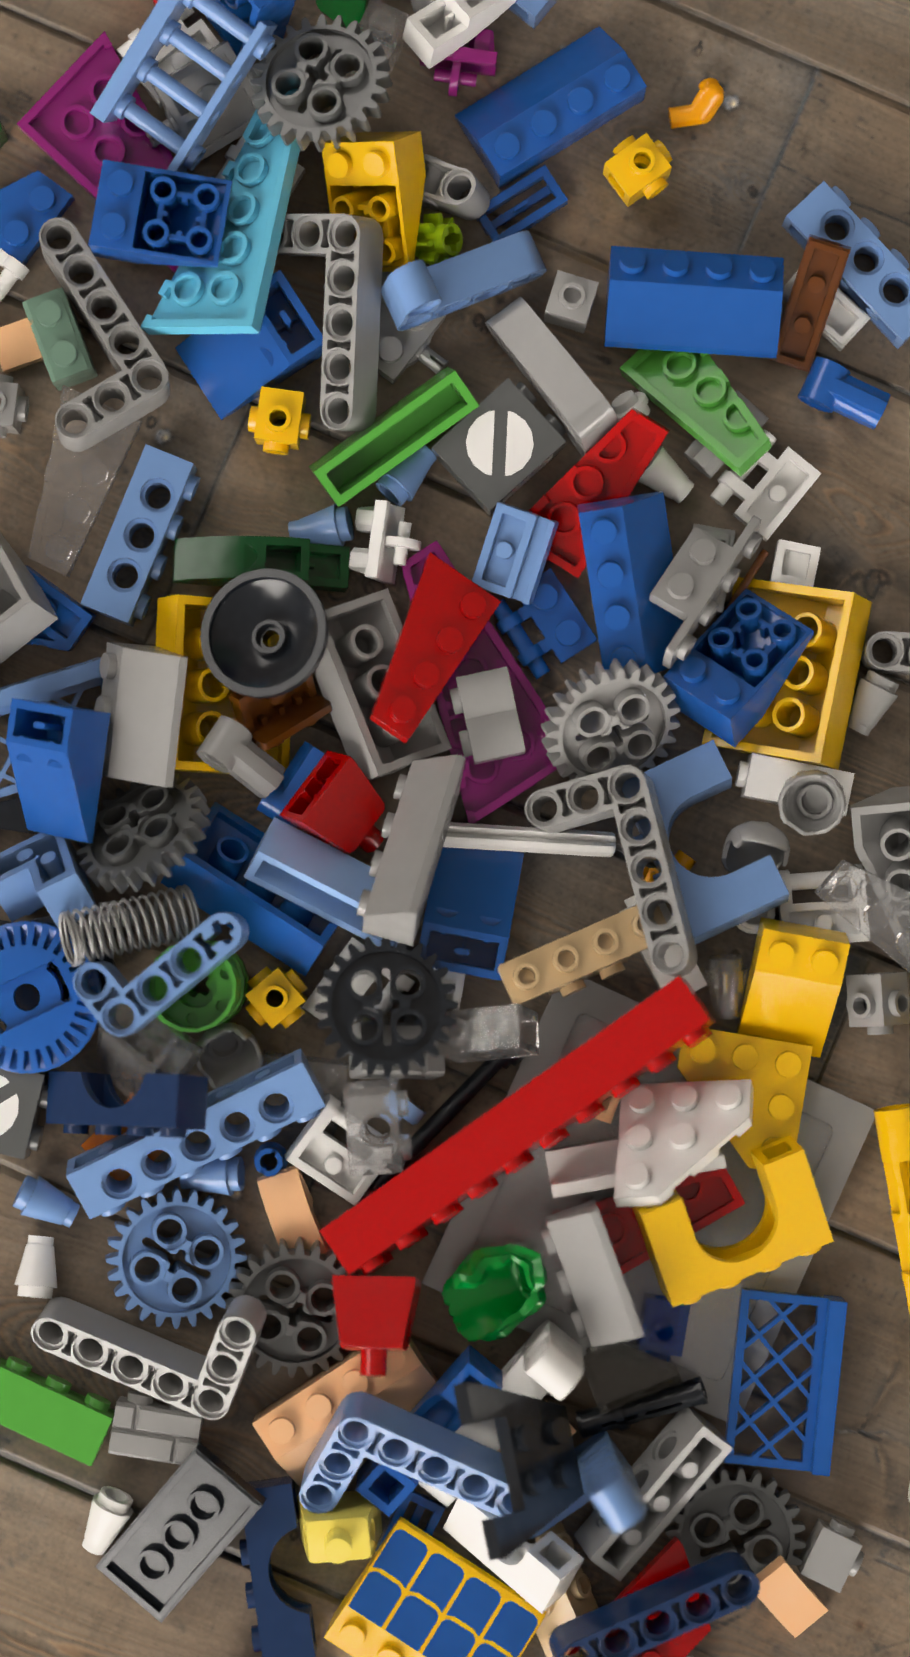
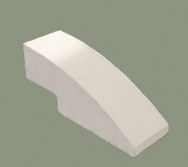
M436 0L407 18L402 39L430 69L473 39L517 0Z

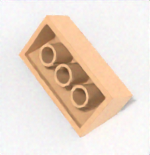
M411 1338L407 1352L387 1351L386 1377L360 1376L361 1351H352L343 1357V1361L335 1362L329 1366V1370H323L255 1415L252 1422L255 1430L275 1461L300 1488L306 1462L346 1395L352 1392H365L410 1412L438 1381Z

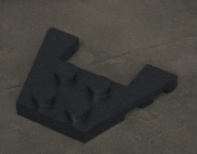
M474 1382L453 1385L461 1426L491 1419L495 1421L513 1512L481 1520L489 1561L504 1559L584 1495L566 1406Z

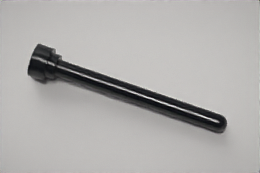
M502 1030L490 1042L493 1045L488 1051L490 1056L391 1157L370 1185V1189L373 1192L399 1175L502 1067L507 1069L511 1064L516 1066L527 1055L526 1051L510 1035Z

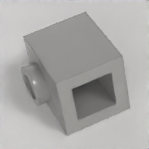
M818 1518L808 1537L806 1548H803L799 1556L803 1561L802 1566H797L800 1574L840 1593L848 1575L853 1577L856 1575L864 1558V1553L860 1551L862 1544L857 1536L853 1535L856 1529L836 1518H832L830 1523Z

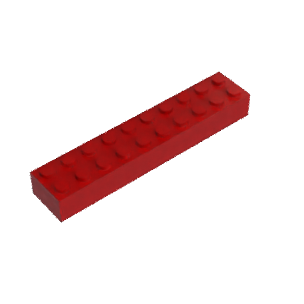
M681 976L676 977L322 1228L320 1233L349 1275L362 1271L364 1276L371 1272L379 1271L394 1260L390 1252L397 1247L400 1251L405 1248L409 1249L429 1235L426 1230L428 1225L434 1222L437 1226L440 1223L448 1222L464 1210L461 1205L462 1201L468 1197L471 1200L480 1199L500 1184L496 1177L503 1172H506L507 1175L515 1174L532 1163L535 1158L531 1153L541 1146L543 1150L546 1148L551 1149L570 1135L567 1127L576 1121L579 1124H586L604 1112L606 1108L602 1103L612 1095L615 1099L625 1097L641 1085L638 1077L646 1071L650 1070L651 1073L655 1072L657 1074L676 1061L677 1058L673 1052L686 1044L688 1048L691 1047L692 1049L713 1034L709 1027L716 1023L715 1019L688 981Z

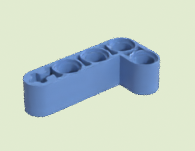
M526 230L428 267L424 260L407 263L388 275L381 287V295L397 330L404 331L532 282L547 272V269L530 231Z
M234 912L216 913L201 923L130 983L112 963L97 961L85 963L77 969L73 977V988L78 997L108 1033L117 1037L135 1034L242 948L249 937V925L240 914ZM220 923L223 925L233 924L234 929L230 932L233 938L232 941L230 939L221 940L212 947L205 942L213 940L221 934L222 928L219 925ZM190 947L196 949L202 957L201 966L196 972L187 970L183 964V955ZM94 969L100 970L106 978V986L101 993L94 992L88 983L89 975ZM156 975L162 977L168 986L167 994L162 1000L155 999L149 991L150 981ZM122 1003L128 1005L134 1014L133 1022L128 1028L121 1026L116 1020V1010Z

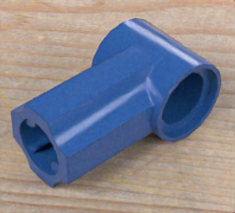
M823 357L815 358L798 394V398L802 402L817 410L827 413L834 411L872 430L876 428L891 394L850 376L848 369Z
M305 741L290 761L278 788L272 791L266 798H262L256 810L271 820L275 817L297 828L283 819L280 813L325 753Z

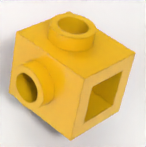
M647 132L637 140L633 135L623 140L613 149L612 152L615 156L604 163L603 175L627 207L644 195L648 200L654 198L669 185L666 179L669 178L672 166L669 164L672 161V157L665 145L659 139L653 142Z
M261 386L259 405L251 406L248 431L255 432L254 439L256 444L263 445L264 452L288 455L289 449L299 450L301 439L308 440L311 414L304 413L306 405L304 392ZM279 419L286 420L282 426L273 425Z
M266 966L247 982L252 990L245 994V997L250 1001L245 1006V1009L260 1027L268 1023L273 1029L281 1023L287 1029L306 1013L301 1008V1005L308 1000L303 994L308 987L292 968L285 972L282 967H278L272 972ZM271 990H278L282 993L283 1002L280 1006L274 1007L268 1003L267 995Z

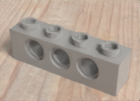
M691 1407L678 1411L631 1466L647 1506V1513L644 1517L627 1530L615 1534L596 1508L575 1532L574 1537L592 1562L621 1581L732 1451L733 1447L712 1423Z

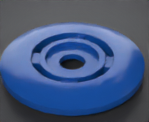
M18 921L0 926V1019L7 1025L5 1031L0 1027V1068L15 1073H39L59 1067L82 1051L97 1028L98 1020L78 997L73 988V977L80 966L76 965V967H73L67 961L61 944L59 928L37 921ZM68 933L72 951L74 953L71 934ZM51 962L58 967L69 990V1001L64 1000L61 982L57 975L49 968ZM94 969L89 975L88 983L94 992L101 993L103 990L98 970ZM22 984H31L39 991L40 1001L33 1010H24L15 1001L16 990Z

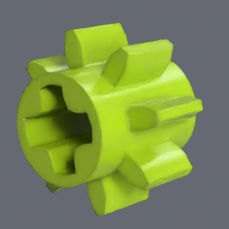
M442 213L424 214V223H419L415 256L419 258L418 260H424L425 263H429L431 266L459 255L458 253L461 251L463 236L460 228L454 224L453 217L443 218Z

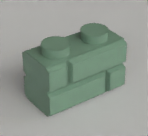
M63 288L54 289L22 302L27 318L32 324L31 328L51 381L58 391L98 376L69 297Z

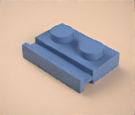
M497 502L472 582L482 589L516 599L527 605L533 604L559 522L503 502Z

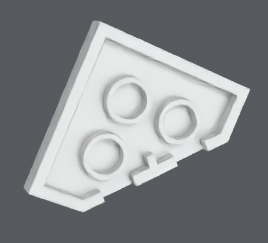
M751 1079L645 1083L621 1098L614 1188L616 1206H661L674 1195L673 1189L690 1174L694 1177L719 1155V1149L733 1136L737 1135L740 1137L752 1126L754 1088Z

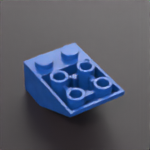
M103 159L88 245L93 255L99 258L136 264L218 268L233 182L231 180Z
M278 270L272 276L260 334H191L176 346L175 349L219 418L223 420L259 397L261 386L273 388L322 357L323 335L282 271Z
M746 588L695 642L687 658L684 661L679 659L663 677L676 695L674 700L680 707V712L733 747H736L762 719L813 637L814 630Z
M12 698L6 744L27 830L85 843H93L111 713L52 702Z
M442 848L428 895L419 942L423 944L420 957L424 960L432 954L437 955L432 968H448L451 972L501 981L498 967L505 962L524 853Z

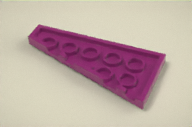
M105 31L17 123L22 132L95 200L103 159L168 170L167 168L174 159L170 150L164 145L159 144L154 148L150 142L151 139L147 137L145 131L127 118L123 120L118 118L117 121L103 123L90 114V111L121 62ZM135 90L132 95L136 98L135 103L148 112L137 90ZM166 265L173 273H175L179 267L174 265Z
M437 540L408 558L406 566H401L410 602L420 580L426 557L430 552L455 569ZM490 621L487 622L436 698L442 724L452 747L449 751L451 755L464 756L459 731L467 730L463 713L455 715L449 689L458 688L456 677L507 666L526 752L525 754L476 765L472 755L465 757L460 792L468 823L472 824L480 821L557 770L546 754L547 750L541 740L546 737L541 724L550 721L544 711L546 706Z

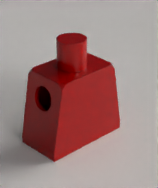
M329 750L326 751L280 813L283 819L310 836L348 854L354 852L358 846L366 853L373 852L382 844L384 839L381 837L382 832L374 824L384 812L385 803L351 756Z
M332 1275L340 1346L345 1350L361 1351L360 1376L386 1377L387 1351H408L421 1290V1281L416 1277Z

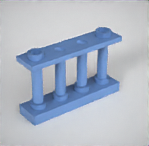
M158 0L90 111V114L103 123L114 122L118 118L121 120L127 118L176 154L167 168L168 170L186 172L187 169H190L192 171L200 163L206 152L202 145L256 59L263 60L272 49L276 39L271 35L278 25L271 20L259 21L254 29L215 0ZM186 7L188 9L195 7L245 44L232 66L181 30V24L178 20ZM163 45H173L222 81L209 103L158 67L159 62L155 58ZM149 81L199 118L186 140L135 103L136 98L132 95L140 82L146 83Z

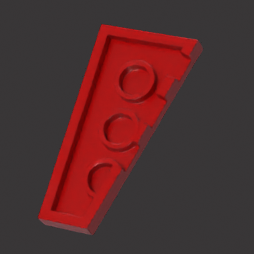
M633 407L528 510L541 517L559 522L547 558L549 561L579 579L587 564L577 505L629 497L670 430Z
M431 552L426 557L420 580L414 591L403 628L399 633L392 659L386 670L369 718L403 743L410 739L501 603L500 600Z
M726 1168L701 1172L694 1177L690 1174L674 1188L683 1200L694 1233L746 1204ZM614 1195L595 1200L622 1275L649 1260L650 1257L633 1208L617 1207Z

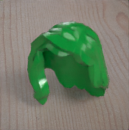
M512 1243L504 1246L482 1247L470 1252L462 1263L459 1264L456 1271L446 1280L441 1295L444 1304L449 1306L448 1312L453 1317L456 1330L463 1338H466L468 1342L481 1339L491 1342L507 1337L517 1325L527 1317L537 1313L544 1306L547 1299L544 1288L548 1281L547 1272L543 1266L541 1254L532 1249Z

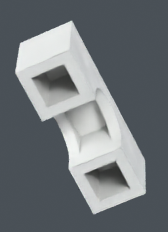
M458 1498L443 1527L446 1532L541 1614L566 1593L584 1561L581 1555L554 1532L550 1531L535 1544L525 1542L507 1558L489 1561L481 1520L497 1517V1515Z

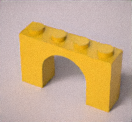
M791 1135L750 1151L763 1188L765 1206L757 1227L749 1236L738 1243L714 1247L696 1240L683 1200L675 1189H673L674 1195L661 1206L632 1207L660 1289L672 1307L693 1304L699 1301L704 1294L719 1288H732L738 1285L743 1278L758 1272L776 1270L782 1265V1262L799 1255L809 1256L815 1254L822 1246L833 1242L805 1151Z

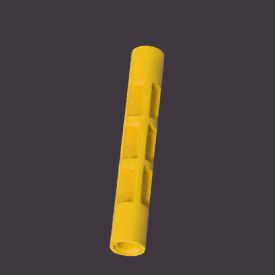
M910 1103L880 1107L873 1110L889 1193L891 1217L894 1222L902 1280L905 1286L910 1314Z

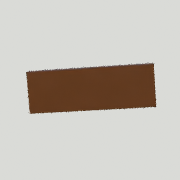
M810 234L780 323L777 358H769V360L806 372L810 371L851 247Z

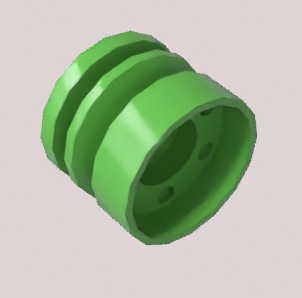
M209 940V941H205V942L208 943V944L212 947V946H213L214 944H216L218 941H217V940ZM175 945L170 946V947H168L165 951H163V952L154 960V962L157 961L161 956H163L166 952H168V951H169L172 947H174ZM190 947L183 955V964L187 970L196 972L201 966L202 957L196 949ZM234 953L207 976L209 979L206 985L210 989L209 992L206 991L198 994L196 990L199 984L195 985L161 1013L158 1018L165 1025L175 1030L199 1033L219 1026L222 1023H228L242 1010L247 999L245 994L249 992V984L247 983L249 976L244 961L237 953ZM157 975L151 979L149 984V991L155 999L162 1000L168 991L166 981Z

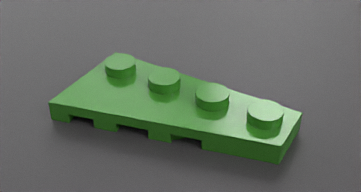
M639 349L619 368L623 378L640 392L645 393L649 400L740 477L772 448L769 437L742 398L738 397L721 368H718L709 354Z

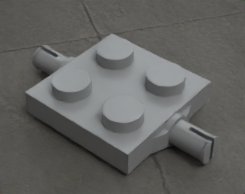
M223 41L210 49L212 53L230 66H232L237 58L228 41ZM193 60L169 74L207 103H209L222 82ZM253 66L202 145L206 149L202 160L241 137L256 111L251 96L255 93L250 85V80L258 78ZM152 85L164 105L167 119L162 123L186 140L199 118ZM146 133L147 137L151 139L150 142L154 148L161 144Z
M382 272V286L391 272ZM381 295L378 373L394 384L405 369L415 364L418 360L436 374L444 369L449 361L432 350L429 345L432 335L444 322L446 315L411 329L398 331ZM353 318L351 319V324H350L351 329H352V326H353Z

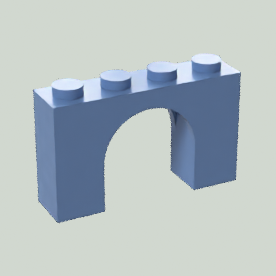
M714 740L644 772L652 779L655 786L668 841L671 828L681 813L689 807L732 787V776ZM632 777L625 781L622 787L624 798H631L639 792V778ZM647 818L637 821L636 826L640 835L634 838L635 840H642L649 835L651 823ZM672 853L695 945L789 901V891L771 855L724 876L704 877L685 869ZM653 860L659 872L653 875L654 881L660 877L662 872L659 860Z

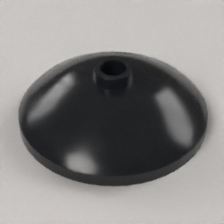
M258 569L243 573L225 584L216 593L207 607L200 635L203 657L216 679L235 693L251 698H271L286 694L304 683L321 662L328 641L327 614L316 592L305 581L292 573L279 569ZM278 634V643L273 647H268V639L272 635Z

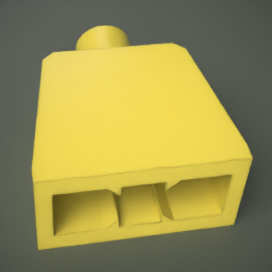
M345 1491L332 1511L317 1514L305 1509L300 1503L299 1495H297L301 1540L309 1562L340 1564L347 1560L368 1559L372 1557L383 1532L380 1509L359 1492Z

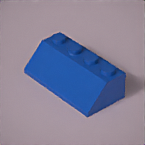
M599 26L455 115V119L500 189L642 102L647 86L625 50Z
M611 246L607 278L604 347L776 359L783 300L784 258Z
M659 491L577 505L603 668L608 670L612 660L617 658L623 669L630 659H633L639 668L645 664L649 665L654 674L668 669L662 665L665 650L683 624V620L649 601L650 593L673 560L664 492Z
M215 802L210 808L211 812L206 815L211 822L210 825L201 829L206 838L193 843L198 850L197 853H186L182 857L186 865L184 867L176 864L171 867L172 876L168 878L164 875L160 883L174 890L178 885L186 884L191 889L197 906L211 916L223 912L240 914L249 925V941L303 976H306L339 926L244 878L245 872L265 833ZM225 924L232 930L234 929L233 924Z

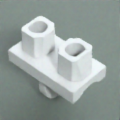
M375 500V506L359 507L357 509L355 519L356 530L362 533H371L369 548H353L350 553L349 568L365 574V577L378 582L395 584L397 565L406 566L408 551H420L422 542L410 538L412 523L404 522L405 508L390 504L391 502L386 500Z

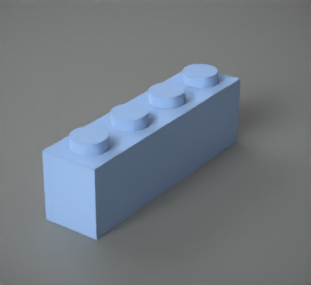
M274 817L255 851L244 878L363 939L369 937L374 945L381 947L382 938L362 932L363 916L357 915L363 890L371 891L376 878L369 876L370 866ZM390 940L391 947H397L398 942Z

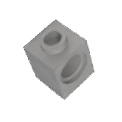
M558 270L545 309L544 322L584 334L599 282Z

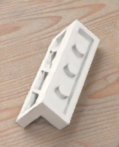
M618 1138L545 1150L553 1198L615 1188ZM720 1149L719 1155L699 1173L726 1168L725 1158Z

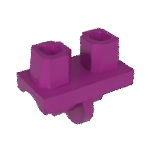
M484 29L469 41V47L459 48L453 54L433 66L435 68L433 81L449 83L448 96L457 97L459 85L476 87L477 74L495 77L498 52H494V31ZM420 59L419 65L426 66Z

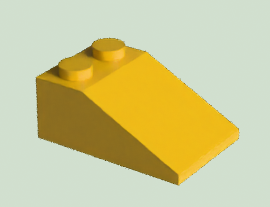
M761 917L737 1033L813 1046L811 1056L820 1058L842 986L850 942L846 933Z

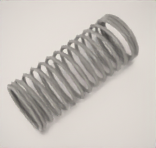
M186 884L178 885L175 890L167 888L166 892L158 890L156 894L149 892L147 896L140 894L138 898L130 896L129 900L121 898L119 903L112 900L110 904L103 902L100 907L95 904L92 905L91 909L83 907L81 911L74 909L72 913L69 911L61 912L58 918L59 935L67 961L73 967L84 965L86 957L89 962H94L95 954L99 960L103 961L105 953L107 957L113 958L114 950L117 955L122 956L124 949L128 954H131L133 947L140 952L143 945L146 949L150 950L152 943L156 947H160L161 941L165 945H169L171 939L173 942L178 943L180 936L182 939L200 925V915L195 897ZM169 892L173 893V903L168 895ZM183 893L186 897L190 909L192 930L189 926L188 917L184 907ZM160 894L164 895L163 903L159 898ZM150 896L155 898L154 906L150 901ZM141 898L145 899V910L140 902ZM132 900L136 902V913L131 905ZM122 902L127 904L126 914L122 908ZM114 904L117 906V917L112 909ZM168 904L175 923L176 938L169 921ZM158 905L165 922L167 940L161 928ZM103 907L108 909V921L103 912ZM149 908L156 926L157 942L151 927ZM94 909L98 910V922L93 914ZM85 911L89 913V925L84 917ZM140 911L146 926L148 944L141 926ZM75 913L80 916L79 926L74 918ZM131 914L137 930L138 945L132 929ZM121 915L127 930L129 948L127 946L123 933ZM112 919L114 921L116 931L118 934L120 951L116 944L112 926ZM103 922L109 939L110 952L104 936ZM93 923L98 935L101 955L96 944ZM67 924L69 926L74 953L72 951V947L69 940ZM84 927L86 929L90 944L91 956L89 954L85 940Z

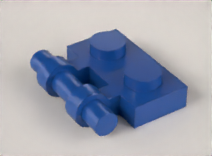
M551 568L542 573L533 604L527 605L521 602L523 607L512 612L505 599H502L493 613L499 621L496 623L497 628L502 635H508L519 652L517 656L523 668L528 666L536 680L551 671L542 658L543 655L552 650L559 662L563 664L598 640ZM530 618L544 637L543 640L536 644H533L521 625Z

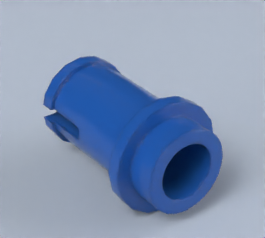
M266 1142L260 1145L254 1155V1164L257 1171L264 1174V1176H273L280 1170L285 1169L288 1163L284 1157V1154L287 1152L286 1149L276 1142ZM274 1153L277 1165L273 1167L266 1165L263 1160L265 1154Z

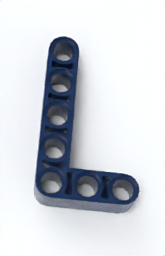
M731 1551L722 1553L559 1625L550 1635L549 1646L553 1657H633L748 1606L754 1602L759 1594V1580L744 1556ZM742 1574L739 1581L728 1584L732 1577ZM702 1592L697 1600L687 1602L691 1595ZM662 1611L656 1618L646 1619L652 1612ZM621 1629L617 1635L606 1637L611 1630ZM581 1647L575 1654L565 1655L570 1648Z

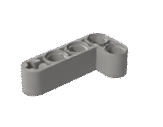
M518 297L485 322L496 342L562 421L568 437L582 456L619 422L608 400L522 297Z

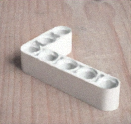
M549 1319L545 1320L501 1370L503 1371V1390L542 1400L549 1392L559 1401L562 1400L575 1387L584 1373L582 1346ZM494 1419L462 1425L455 1431V1433L498 1451L500 1449ZM421 1481L418 1483L445 1507L449 1506L457 1498Z

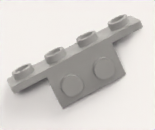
M753 515L733 547L695 526L650 593L649 601L684 621L665 650L663 666L671 669L677 658L684 661L696 642L697 638L692 635L699 624L706 627L712 620L719 606L714 601L722 590L729 593L741 572L737 566L744 556L748 559L753 557L763 539L758 534L761 524L760 518Z

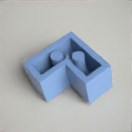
M39 833L0 852V905L11 922L25 915H31L45 906L59 928L58 918L61 912L69 911L72 913L74 909L81 911L83 907L91 909L92 905L96 904L87 875L79 865L81 860L76 855L77 851L69 839ZM87 911L84 912V917L89 914ZM75 913L74 918L78 921L80 916Z

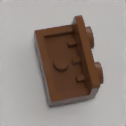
M312 675L299 687L277 697L251 698L234 691L229 694L237 722L250 731L253 737L251 741L264 751L281 745L285 739L305 727L314 725L320 718L332 711L331 702L317 694Z

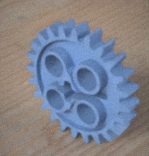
M174 1186L171 1198L166 1199L163 1192L160 1191L156 1194V1202L150 1203L147 1198L140 1196L142 1209L137 1212L135 1209L127 1206L125 1210L130 1221L126 1223L116 1220L114 1223L115 1228L121 1233V1237L112 1236L108 1237L107 1240L108 1245L117 1249V1252L106 1254V1263L118 1265V1267L107 1273L109 1281H122L114 1288L115 1296L119 1297L129 1294L124 1303L125 1309L129 1311L140 1305L138 1315L141 1321L145 1320L151 1312L154 1313L156 1327H160L166 1317H171L174 1329H178L181 1317L186 1316L190 1324L196 1326V1313L202 1312L209 1320L212 1319L213 1316L210 1308L212 1304L215 1303L225 1309L226 1302L222 1295L224 1292L229 1293L228 1289L231 1279L237 1278V1266H235V1263L247 1260L245 1252L235 1250L236 1247L245 1243L243 1235H230L239 1226L237 1220L229 1219L223 1222L228 1212L227 1207L222 1205L213 1211V1196L209 1194L200 1203L198 1202V1194L195 1189L189 1192L187 1198H182L178 1186ZM166 1219H174L180 1223V1229L177 1234L169 1238L160 1236L157 1233L158 1225ZM148 1237L172 1254H177L181 1249L188 1263L209 1271L210 1275L203 1277L181 1261H175L173 1265H170L165 1252L143 1244L142 1240ZM203 1240H211L217 1244L216 1252L209 1258H200L194 1254L195 1247ZM143 1257H152L158 1261L157 1269L149 1275L139 1274L134 1269L137 1261ZM187 1277L195 1281L194 1289L187 1295H177L172 1291L174 1283L180 1278Z

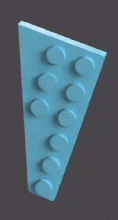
M298 88L289 90L285 95L295 93ZM258 110L253 114L243 133L245 143L235 162L229 160L222 172V175L226 178L225 180H231L233 183L218 268L179 266L172 280L165 279L158 292L162 299L152 316L147 314L140 326L148 335L260 334L300 148L296 139L287 146L284 144L280 134L273 137L267 124H262L257 114Z

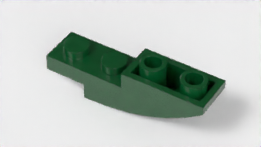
M276 536L178 538L174 540L172 583L223 587L235 577L252 570L279 569L301 578L313 590L346 592L349 579L350 547L312 544L308 538Z

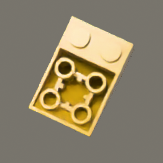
M421 131L355 132L356 142H352L346 135L340 137V149H336L331 140L325 141L322 157L330 214H350L375 219L380 224L384 237L382 272H393L397 268L413 262L415 259L426 179ZM355 231V234H354V241L356 240V235H357V232H356V231Z

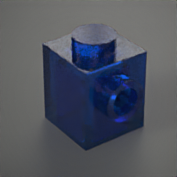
M644 1292L640 1324L645 1336L638 1338L636 1345L639 1350L645 1351L646 1358L670 1362L671 1355L682 1357L691 1305L680 1304L672 1307L664 1295Z

